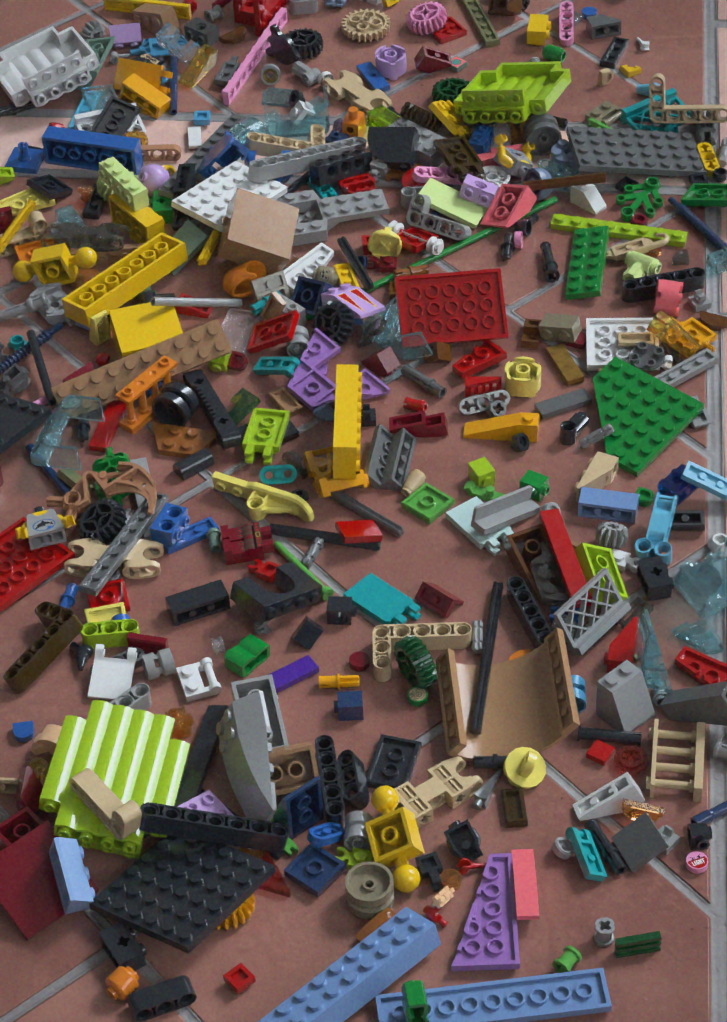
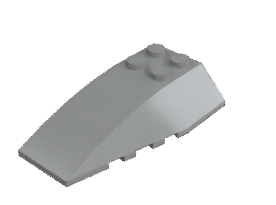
M257 691L231 702L228 709L225 710L221 721L217 723L216 734L219 735V750L222 752L229 781L246 817L270 821L277 810L275 782L270 780L274 768L273 764L269 763L268 753L272 752V743L267 742V734H270L271 730L263 691Z

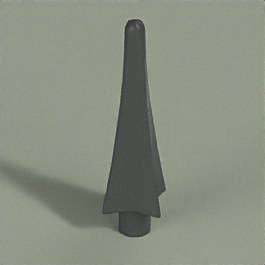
M498 769L473 794L475 801L472 807L475 810H480L481 807L487 808L503 769Z

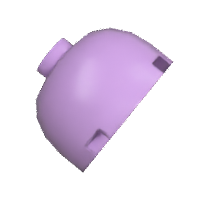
M149 164L140 170L137 180L148 189V196L152 198L153 191H157L170 177L169 172L163 166Z

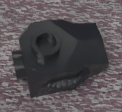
M468 819L463 822L457 820L448 826V830L444 831L447 847L455 857L460 858V860L467 858L472 862L483 856L480 849L481 839L479 834L471 826Z

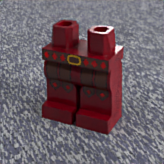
M253 522V525L245 524L242 527L229 529L228 525L220 526L226 566L254 561L258 558L259 560H264L265 553L274 552L270 526L259 527V522Z

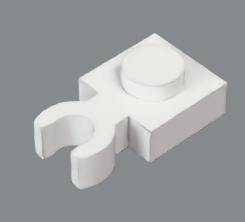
M613 548L612 553L618 570L625 572L627 568L631 572L636 573L637 560L642 558H631V553Z

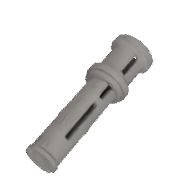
M42 293L41 296L33 299L28 298L24 303L1 310L0 323L28 312L35 313L36 310L44 307L49 308L50 305L46 294Z

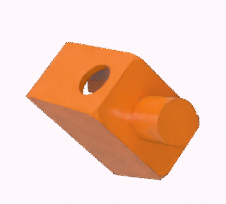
M355 106L349 107L342 124V133L350 135V138L364 137L367 131L365 113L358 111V108Z

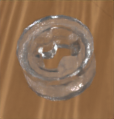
M218 636L217 639L210 638L215 656L219 652H226L221 636Z

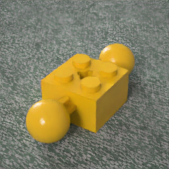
M62 243L34 249L30 262L25 260L17 262L12 272L14 278L19 282H28L36 274L43 285L51 283H61L63 285L75 282L78 273L77 265L83 269L92 268L96 264L97 255L92 248L82 247L72 256L66 244Z
M380 786L372 793L371 803L376 811L382 813V816L365 823L375 862L383 864L388 869L396 866L393 872L394 887L400 892L409 893L419 886L420 874L414 866L409 865L408 860L425 852L414 813L404 807L396 809L399 803V796L396 790L390 786Z

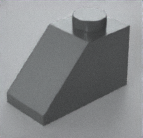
M602 14L586 17V31L592 40L621 35L622 21L620 19Z

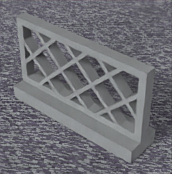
M602 568L553 614L559 628L564 632V638L568 644L566 646L567 653L583 655L631 609L629 602L622 600L607 568ZM602 577H604L605 579L604 588L600 587V581ZM590 588L593 589L592 600L587 599ZM599 590L604 591L603 602H598ZM609 593H612L615 599L612 604H608ZM577 600H581L580 612L575 611ZM587 602L591 603L590 614L585 613ZM597 604L602 605L599 616H596ZM565 611L568 612L567 623H564L561 617ZM574 613L579 614L578 626L573 625ZM585 616L589 617V624L586 628L583 627ZM572 628L577 629L576 638L574 639L571 636Z

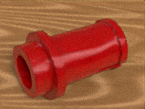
M406 397L403 402L405 403L403 405L405 409L426 412L428 408V403L424 399L416 400Z

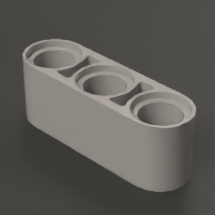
M138 683L109 703L112 705H124L134 710L146 711L152 705L150 687L145 683Z

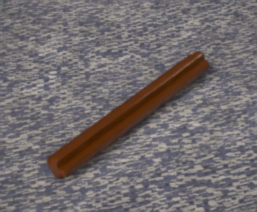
M603 172L525 181L523 185H527L532 191L604 183L606 182V174Z

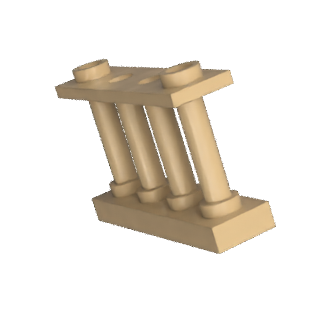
M654 719V727L649 729V740H653L651 776L646 777V789H650V798H654L655 788L689 790V793H693V802H701L705 722H697L696 730H692V732L658 730L659 719ZM658 738L689 740L691 743H695V747L657 746ZM658 754L691 757L695 762L690 765L656 762V756ZM656 771L688 773L690 776H694V780L686 782L655 779Z

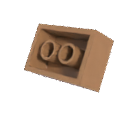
M310 741L273 748L272 752L268 753L269 763L273 764L274 768L270 780L275 782L276 796L292 793L313 778L319 776L314 747Z

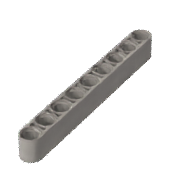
M358 136L252 160L249 162L247 179L251 182H262L308 171L309 164L314 163L317 159H327L330 155H340L343 151H353L356 147L366 148L367 140Z

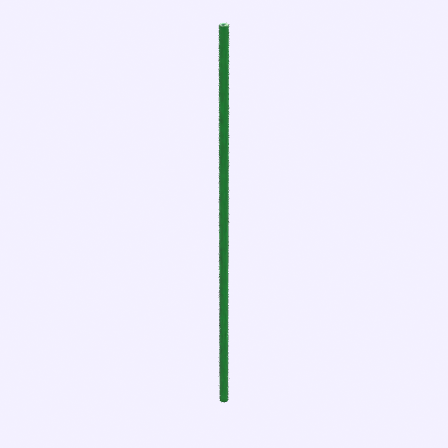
M554 196L533 206L531 211L521 219L557 203V197ZM489 227L443 249L438 255L432 254L409 266L416 267L432 263L503 228ZM390 274L374 282V288L369 291L364 287L361 289L369 293L388 284L389 281H394L396 276L393 277V274ZM306 315L307 321H310L313 318H315V316L313 315Z

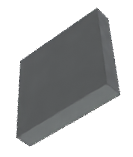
M647 812L611 837L633 872H636L669 847Z

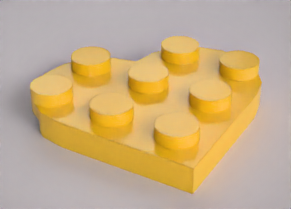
M435 101L428 106L454 136L458 134L466 139L470 137L471 129L467 125H463V116L455 113L454 105L451 101Z

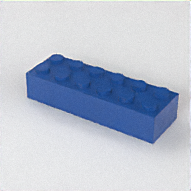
M48 126L42 135L46 164L99 171V162L114 157L129 172H134V175H138L143 167L140 138Z

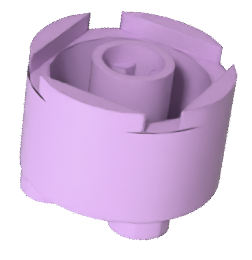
M386 45L376 50L375 67L383 77L394 81L407 71L406 53L403 47L391 45V47L386 48Z

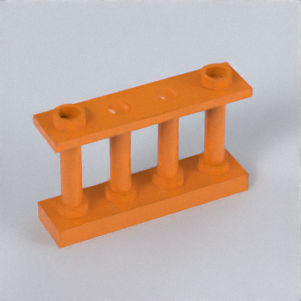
M165 355L115 394V398L126 403L127 416L119 422L120 428L134 435L155 417L151 404L155 397L161 393L164 386L171 382L170 371L178 365L177 361ZM163 378L164 386L158 389V381ZM151 387L152 395L146 400L145 391ZM139 397L140 405L134 409L133 401Z

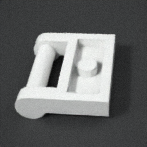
M205 657L200 662L176 668L187 702L217 695L222 691V687L217 682L212 669L213 663L211 658ZM205 671L210 684L208 687H204L199 672Z

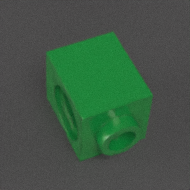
M530 469L519 481V489L528 485L533 487L531 499L540 502L550 491L549 477Z

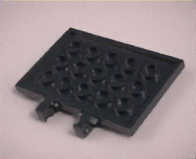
M0 393V454L52 415L51 408Z

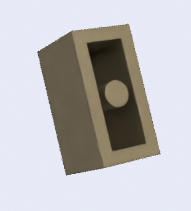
M545 313L538 326L541 340L575 343L582 330L579 315Z

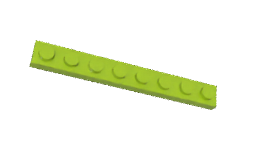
M554 214L550 224V229L574 232L575 229L608 226L609 237L625 240H635L644 237L656 242L664 238L656 237L655 234L665 233L669 236V242L666 245L683 248L688 236V232L564 214Z

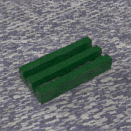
M660 931L616 938L614 950L616 958L661 951L660 940H662Z

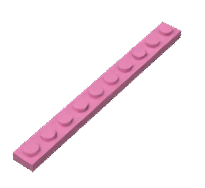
M281 7L249 54L246 55L243 63L234 72L231 80L223 88L221 97L223 98L224 105L230 106L265 55V49L271 46L267 40L271 36L270 26L276 24L281 31L287 23V8Z

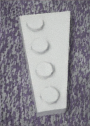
M321 242L286 268L283 272L289 291L291 293L294 292L299 276L312 279L314 269H317L318 266H326L333 258L334 251Z

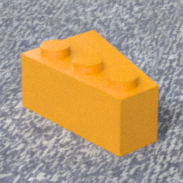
M135 73L122 82L119 99L128 103H136L142 114L158 119L169 110L171 98Z

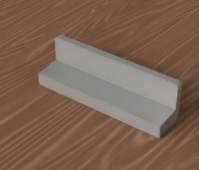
M528 485L475 506L471 527L484 536L540 513L541 506L531 500L533 487Z

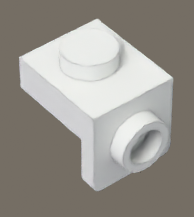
M299 100L288 115L293 124L298 126L306 114L315 116L316 113L309 102Z

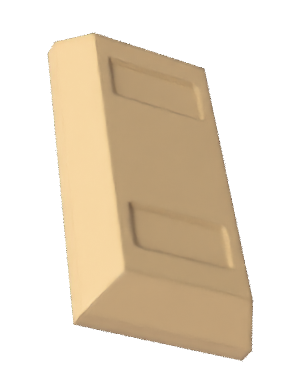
M617 332L618 346L636 347L641 341L654 345V332Z

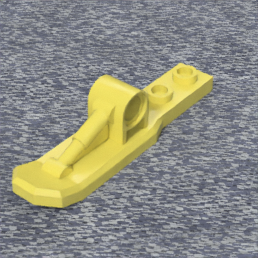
M217 471L212 475L215 489L233 494L236 497L248 499L247 507L252 520L259 521L264 519L267 514L282 513L298 516L305 522H312L314 519L312 508L304 499L296 494L258 482H248Z

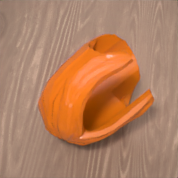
M251 260L232 268L223 277V289L234 298L254 295L250 281L266 276L264 264L257 260Z

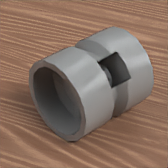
M297 325L293 339L286 342L287 353L290 357L300 359L307 348L309 332L304 326Z
M169 648L158 650L157 654L151 652L141 655L143 669L148 681L159 678L160 674L166 676L176 673L174 659ZM156 661H158L159 667L157 668L155 667L154 663Z
M353 811L346 815L344 846L348 850L352 851L353 847L365 850L371 848L365 827L366 822L373 820L369 813Z

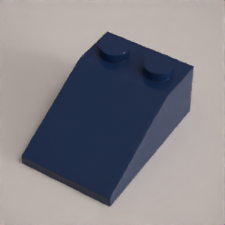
M319 776L284 797L273 815L274 822L282 823L289 828L290 833L288 837L291 840L324 819L321 778Z

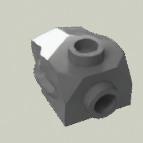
M14 363L2 374L0 379L1 393L11 396L29 386L31 379L28 375L30 373L24 366L20 368Z

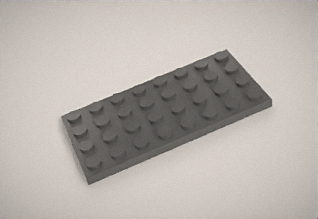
M567 126L566 134L578 171L684 177L701 173L707 175V170L703 165L692 133Z

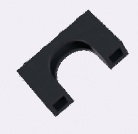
M292 562L277 566L273 581L285 593L267 591L249 577L234 581L230 593L232 601L260 623L318 603L323 586Z

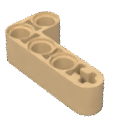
M33 211L29 214V227L18 230L1 253L0 258L16 254L14 250L15 245L49 237L47 222L40 211Z
M86 768L69 779V785L73 792L117 839L123 840L140 828L142 812L139 805L134 800L123 803L92 769Z

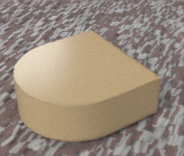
M609 68L599 70L597 84L600 87L609 84L614 77L613 71Z

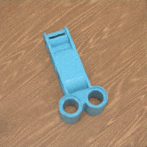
M657 492L646 538H640L635 543L636 557L646 559L660 556L663 563L669 565L672 562V546L668 542L676 510L677 495L672 497L660 495V492Z

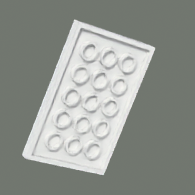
M234 161L172 200L171 207L222 232L223 225L221 223L223 216H226L227 206L237 188L276 200L287 193L288 187L273 179L251 182L247 179L249 167Z

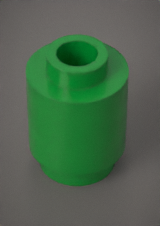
M547 44L542 50V55L544 59L549 61L564 62L566 50Z

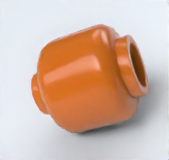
M119 966L105 979L107 986L105 991L113 1000L118 998L124 1001L139 988V976L131 967Z

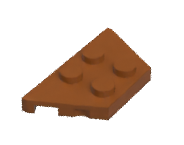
M155 422L152 424L159 455L186 458L203 448L209 449L210 444L217 440L215 431Z

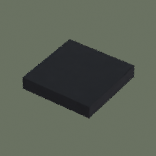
M51 174L28 179L26 183L27 186L49 200L72 195L73 192L71 187Z

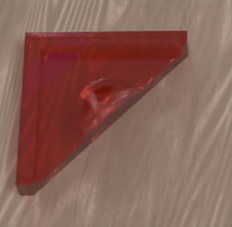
M266 851L262 860L273 864L276 872L258 889L290 898V889L283 880V876L277 865L273 862L270 853Z

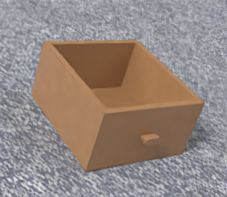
M237 188L227 206L226 216H223L221 225H223L217 256L240 264L251 260L260 261L264 264L266 272L270 274L283 270L290 260L299 208Z

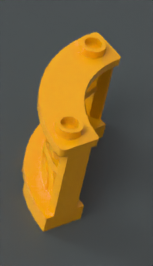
M333 446L304 452L303 459L309 478H314V483L312 484L321 499L330 497L332 492L357 486L360 489L368 487L369 478L367 473L364 474L363 469H360V472H356V479H328L333 469V460L330 459V454L333 453ZM327 454V459L322 457H316Z

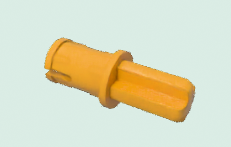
M337 673V675L319 676V689L338 688L340 690V687H358L360 685L358 675L340 676Z

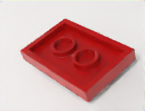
M293 310L254 324L246 350L253 354L291 341L300 316L298 311Z

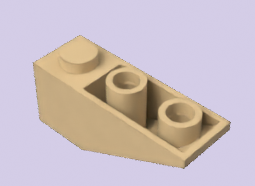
M597 451L594 458L590 459L587 470L583 471L580 482L575 484L574 493H576L577 502H579L582 487L602 489L613 481L618 472L619 457Z

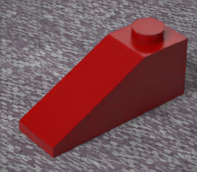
M634 617L610 643L609 652L604 653L603 664L607 665V673L626 660L633 664L638 617Z

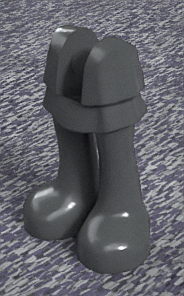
M690 111V117H693L694 112ZM706 111L705 117L711 116V113ZM694 123L697 129L696 139L698 143L704 142L705 138H707L710 144L714 146L718 139V133L715 129L716 123H706L707 127H704V123Z

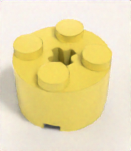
M524 356L516 357L512 362L508 361L505 365V389L512 397H535L541 388V365L535 363V359Z

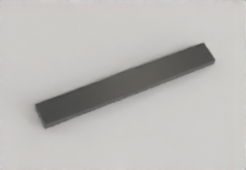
M157 492V501L153 515L147 514V499L143 501L78 586L79 592L93 596L99 594L160 513L165 503L169 501L168 495Z

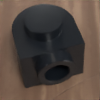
M706 822L687 824V837L691 850H704L710 846L709 840L712 839L711 826H707Z

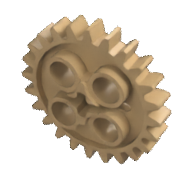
M366 8L365 11L362 9L359 12L354 10V13L349 12V15H345V18H342L341 29L344 32V36L347 35V38L352 37V40L358 39V42L361 40L372 42V39L378 40V37L383 38V35H387V32H390L391 22L388 15H385L384 12L380 13V10L375 12L374 9L369 11Z

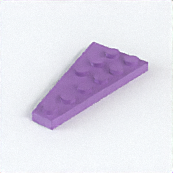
M512 853L489 854L483 878L477 889L476 898L464 927L463 936L458 945L451 971L520 969Z

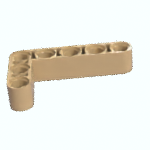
M656 73L651 77L649 82V110L652 122H727V116L722 117L719 115V112L722 110L727 112V105H666L664 75ZM659 79L662 84L655 85L653 80ZM659 95L662 100L655 101L653 96ZM659 111L662 116L656 117L653 112ZM676 111L678 116L672 117L670 112ZM692 111L694 112V116L688 117L686 115V112ZM709 111L711 116L705 117L702 112Z
M318 124L311 125L307 141L249 132L244 146L249 150H256V155L270 157L282 154V150L295 151L325 144V129Z
M466 622L377 625L372 631L374 678L379 682H386L391 679V651H394L395 643L401 638L410 635L416 636L426 645L427 650L466 649L472 643L471 626Z

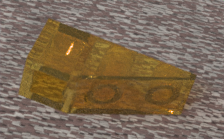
M204 44L195 53L178 83L192 89L216 65L218 50Z
M661 310L655 315L646 329L686 358L695 355L701 346L673 318Z

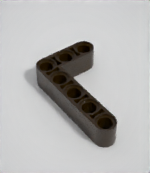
M48 601L40 603L35 608V614L47 629L3 675V679L15 694L24 692L82 631L83 624L72 610Z

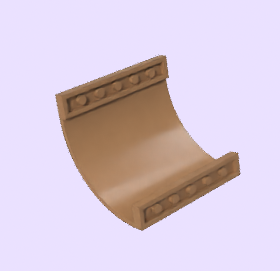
M555 628L544 638V643L521 657L491 664L486 707L484 709L485 713L480 735L470 732L480 665L456 663L454 650L449 648L435 659L447 755L473 761V756H492V754L507 756L514 749L520 747L532 748L540 753L559 743L580 725L562 629Z

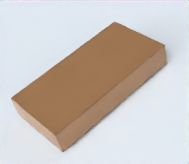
M277 291L271 293L260 315L264 321L281 315L287 304Z
M285 387L268 394L269 399L279 410L290 411V417L303 412V406Z

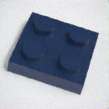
M309 844L284 869V875L319 897L346 869V863L326 850Z

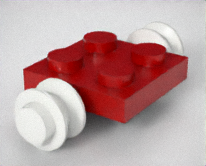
M395 220L387 225V227L392 228V232H395L400 237L402 248L410 250L412 253H419L426 249L428 253L438 255L444 249L443 240L439 239V236L415 226L404 230V225Z

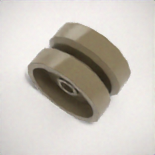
M362 862L348 871L345 877L346 904L351 913L356 917L371 920L387 907L392 909L394 905V880L390 869L377 862Z

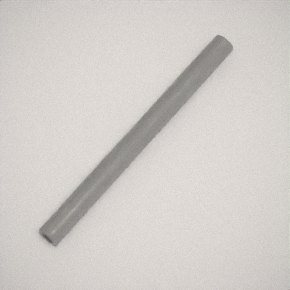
M152 297L150 300L152 306L242 307L241 299Z

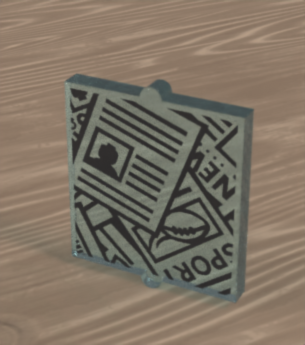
M268 87L266 93L263 94L262 105L289 107V95L294 89Z

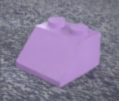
M140 23L109 25L110 37H116L112 47L120 49L126 45L138 47L139 44H142Z

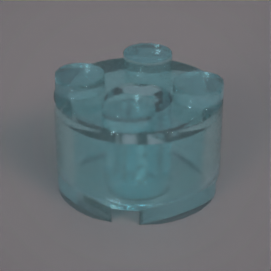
M248 116L233 126L230 134L245 145L249 132L267 134V125L255 117Z

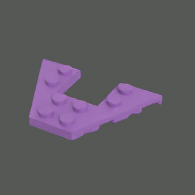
M317 328L314 329L313 336L300 358V364L295 369L293 377L287 386V390L311 411L326 403L331 407L335 406L336 384L322 374L318 368L341 352V348ZM366 368L360 371L362 372V400L390 394V388Z

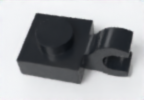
M433 852L416 857L415 862L422 879H430L434 892L442 890L440 884L442 880L439 874L443 873V866L437 853Z

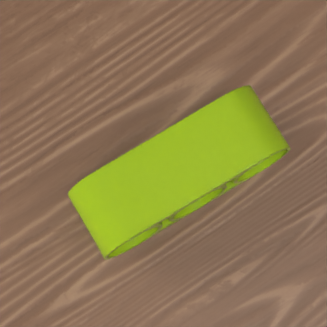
M134 619L85 623L81 631L83 645H90L93 649H95L96 644L105 645L104 648L128 646V633L140 634L139 624Z

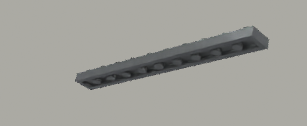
M232 114L184 163L195 164V176L198 174L197 171L203 158L209 153V148L213 147L224 136L226 131L234 137L247 123V117L240 114ZM177 171L158 189L159 196L175 198L173 188Z

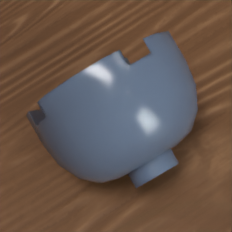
M530 168L525 171L522 182L551 179L552 177L545 169ZM553 188L532 191L537 197L536 201L546 199L551 194Z

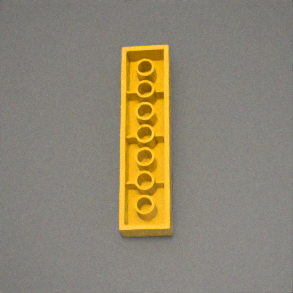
M162 232L62 298L65 317L90 328L91 317L103 310H106L107 314H109V310L118 309L186 262L188 255L185 242Z
M336 364L333 479H356V472H360L362 372H358L359 365Z

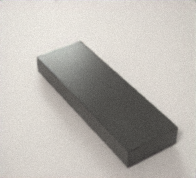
M584 388L535 403L534 408L543 420L592 404V398Z

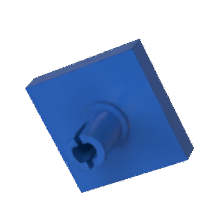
M20 142L18 147H14L5 167H13V171L18 173L37 174L45 158L44 150L28 148L27 142Z

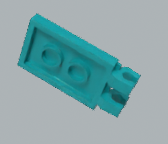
M371 572L343 593V597H352V604L356 605V608L382 625L405 624L407 618L403 615L404 613L415 621L421 618V614L418 613L421 607L414 603L413 599Z

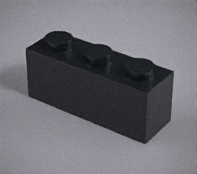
M221 579L165 597L167 612L174 626L231 609L229 594Z

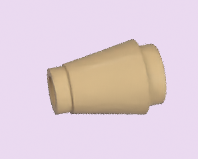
M418 469L410 471L401 493L406 497L411 495L425 483V474Z

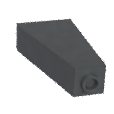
M727 681L668 691L660 706L671 721L705 722V724L727 726Z

